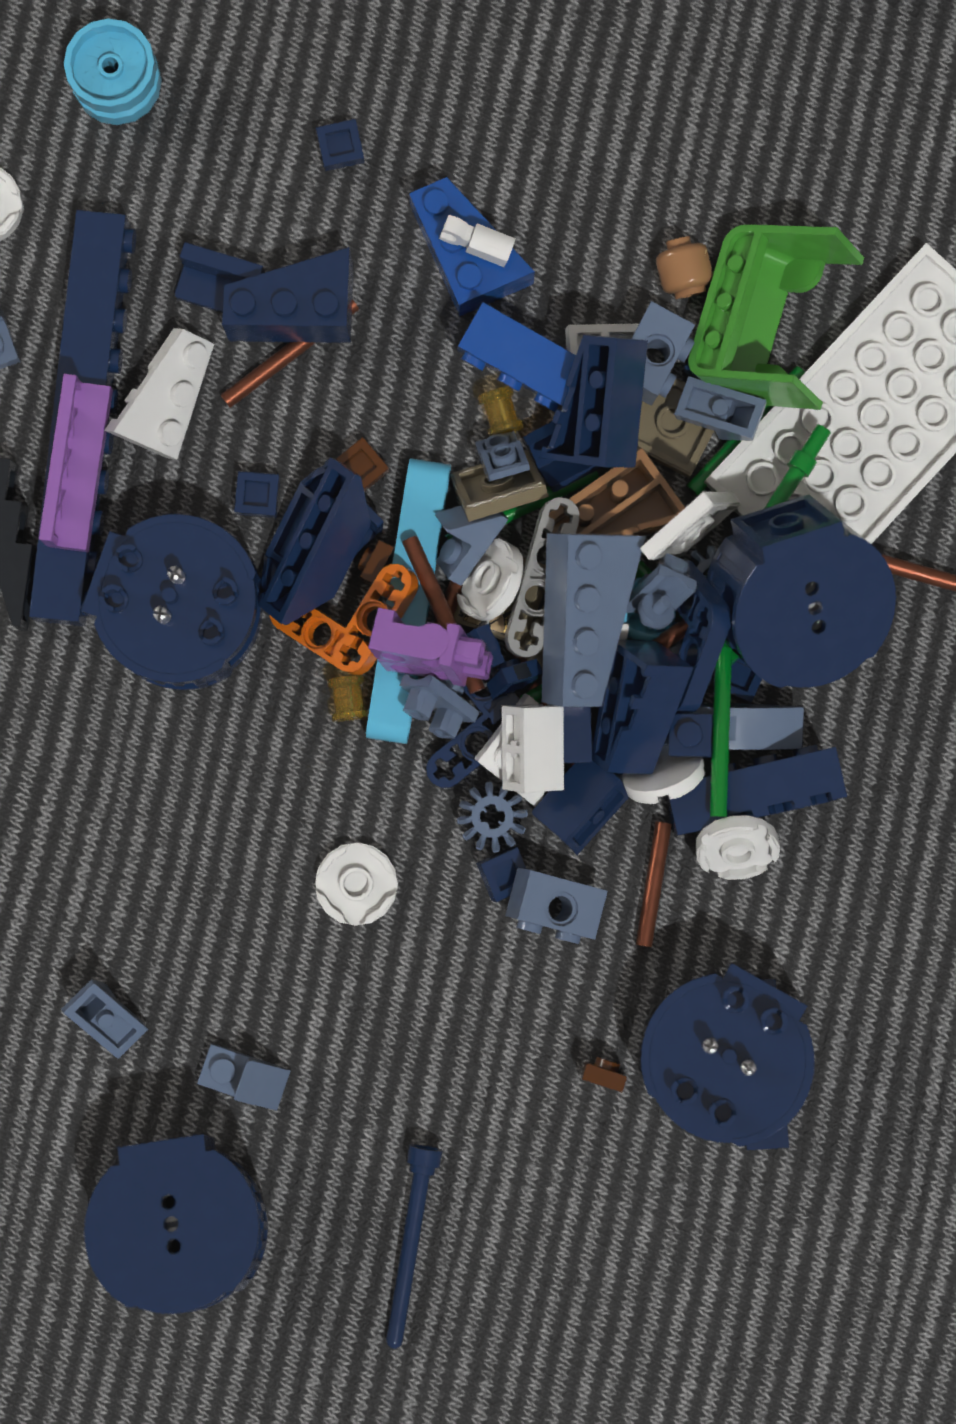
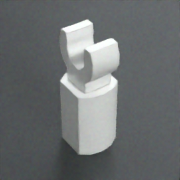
M448 215L439 239L449 244L466 247V253L505 267L516 239L478 223L473 227L462 219Z

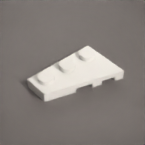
M173 328L148 365L149 373L138 389L131 390L124 400L127 405L117 419H111L104 431L168 459L177 460L214 343L185 329Z

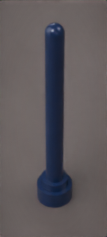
M410 1144L407 1163H410L409 1171L413 1172L386 1337L387 1345L393 1349L399 1348L403 1343L430 1175L435 1174V1168H439L443 1150L427 1145Z

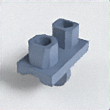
M665 554L659 560L658 567L650 574H645L638 581L637 587L631 592L626 613H638L640 621L644 626L654 629H664L674 618V611L696 591L697 581L686 576L688 563L671 554Z
M404 674L399 686L409 692L403 711L412 718L429 721L434 711L435 715L429 731L437 737L455 739L462 722H476L480 711L460 697L464 692L462 686L453 685L450 680H439L433 675H427L422 679L416 680L409 674Z

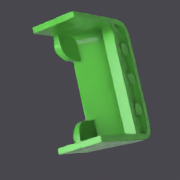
M740 225L733 228L726 235L722 243L694 337V345L689 354L688 365L690 370L706 383L765 399L767 401L766 406L821 410L823 402L795 375H789L778 365L767 363L788 292L803 293L814 288L822 277L825 264L862 265L864 257L837 227Z

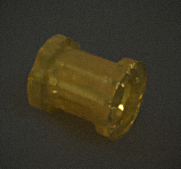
M510 387L497 388L478 396V402L480 405H484L490 428L487 430L489 437L494 434L517 432L524 428L522 421L517 419L511 399L514 391Z
M363 675L344 676L327 680L328 687L332 688L335 706V713L332 714L333 722L368 718L369 712L364 709L361 684L365 682Z

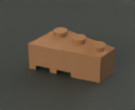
M643 448L637 451L635 468L614 467L569 498L578 507L580 514L576 534L646 536L659 532L685 509V506ZM561 505L558 510L549 512V517L555 520L552 533H557L562 523H569L570 517L564 514V507ZM543 530V534L547 538V533Z

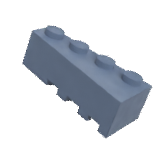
M547 533L542 703L561 707H602L642 553L640 548L644 545L646 536Z

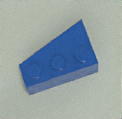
M447 177L409 193L411 210L459 316L478 309L482 302L490 304L534 284L535 271L513 248L505 267L466 253V247L449 244L439 239L448 215L460 218L473 227L478 223L496 230Z
M482 302L458 345L457 351L463 354L461 359L481 371L486 366L499 373L500 375L497 380L518 392L522 386L536 394L534 401L553 412L556 411L558 406L562 408L570 388L565 384L576 355Z

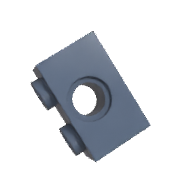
M652 301L631 338L648 340L647 349H658L664 355L665 362L653 363L646 356L642 401L651 406L658 394L666 398L677 378L676 375L671 373L676 360L678 359L684 363L695 343L689 337L695 324Z
M517 868L505 916L518 919L516 928L541 934L543 926L557 930L555 938L579 944L581 936L595 940L608 891L533 870ZM555 897H558L562 904L561 912L557 917L552 918L549 914V904Z

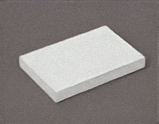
M732 491L703 492L640 549L649 560L661 559L665 554L682 557L736 510L741 502Z

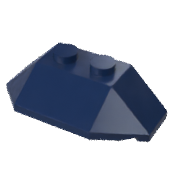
M330 457L325 461L324 466L314 470L300 482L265 553L261 578L262 593L259 595L258 606L280 624L288 625L335 597L371 525L361 476L337 459Z

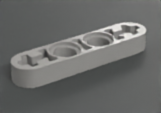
M558 497L549 500L542 506L538 515L524 565L521 586L516 594L505 632L507 649L518 657L534 656L543 648L545 606L540 610L529 608L525 601V594L531 586H540L545 590L546 569L538 564L536 557L538 550L542 546L547 545V538H542L543 530L546 533H552L555 520L549 517V512L558 510L560 505L563 506L564 514L570 517L569 523H562L557 533L576 534L580 514L574 502L567 498ZM520 611L528 616L542 617L541 625L537 622H532L529 635L535 637L534 645H526L524 650L519 649L520 642L514 639L515 633L523 632L527 623V619L519 620Z

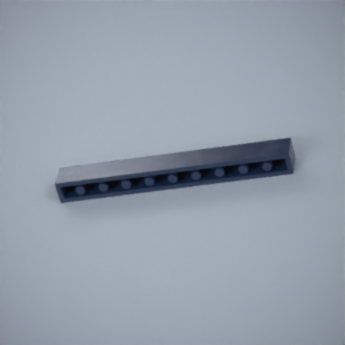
M76 210L40 527L63 375H76L82 383L111 386L113 389L114 373L120 374L122 369L123 352L122 349H117L119 333H125L127 326V309L122 308L123 293H130L132 271L126 268L128 253L134 254L136 247V229L131 228L126 215ZM113 389L110 407L111 414H115L117 411V389ZM106 433L89 552L47 547L39 540L38 535L29 617L36 622L86 626L87 615L81 609L90 587L91 576L94 575L100 559L99 551H94L96 535H102L104 527V511L99 510L100 495H106L108 490L109 472L108 470H103L105 454H111L114 436L111 433Z

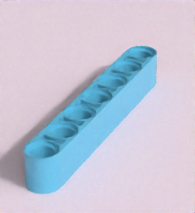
M410 458L392 564L405 566L416 574L402 542L410 537L418 536L435 574L442 525L435 514L445 510L451 464ZM393 577L390 582L394 586V590L401 591L405 585L402 583L401 578ZM419 579L417 593L401 618L404 624L418 627L427 624L430 607ZM387 598L386 604L393 608L395 603ZM378 659L368 714L366 738L407 744L412 717L403 711L409 692L399 686L404 673L385 670ZM410 675L414 679L418 680L419 676Z

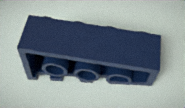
M817 745L793 750L794 757L778 760L777 754L752 759L754 766L738 769L736 763L729 764L727 817L748 815L760 818L848 797L836 747L819 751ZM711 776L704 777L693 790L679 798L670 800L668 795L665 796L675 837L702 831L704 827L715 820L726 818L710 816Z

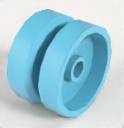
M107 18L90 22L75 33L66 48L64 68L67 81L85 112L102 123L114 125L134 122L147 114L159 98L162 79L151 44L141 30L126 21Z

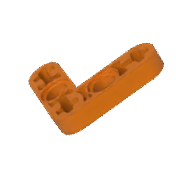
M400 564L385 566L372 583L347 627L318 608L302 616V618L307 619L303 626L295 621L288 625L280 624L272 616H270V619L277 629L340 670L353 675H362L368 672L377 660L368 649L369 643L357 637L359 631L368 637L372 635V631L367 626L368 614L374 609L384 608L395 610L398 616L402 618L417 593L418 579L411 569ZM393 577L401 578L402 583L405 584L401 591L394 590V586L390 584ZM380 596L394 602L393 608L388 604L378 601ZM327 623L331 629V637L326 644L318 646L313 639V633L319 625ZM350 648L356 649L358 654L361 655L358 663L351 661V657L347 655Z

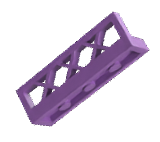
M71 374L63 375L39 540L47 547L89 552L107 433L104 430L108 425L113 389L111 386L82 383L76 375Z

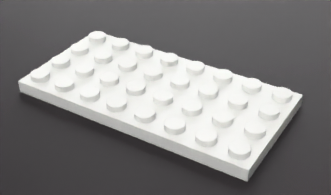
M926 243L799 379L823 402L821 410L774 406L760 421L753 441L742 440L704 481L707 487L713 492L732 491L741 502L740 506L734 510L739 516L764 509L789 470L787 463L794 452L802 449L817 424L822 425L831 434L815 458L817 464L808 478L803 477L789 500L808 494L872 544L956 453V269Z

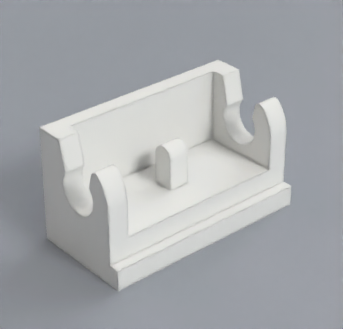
M543 704L502 706L503 790L521 793L564 790L563 707L556 705L543 706Z

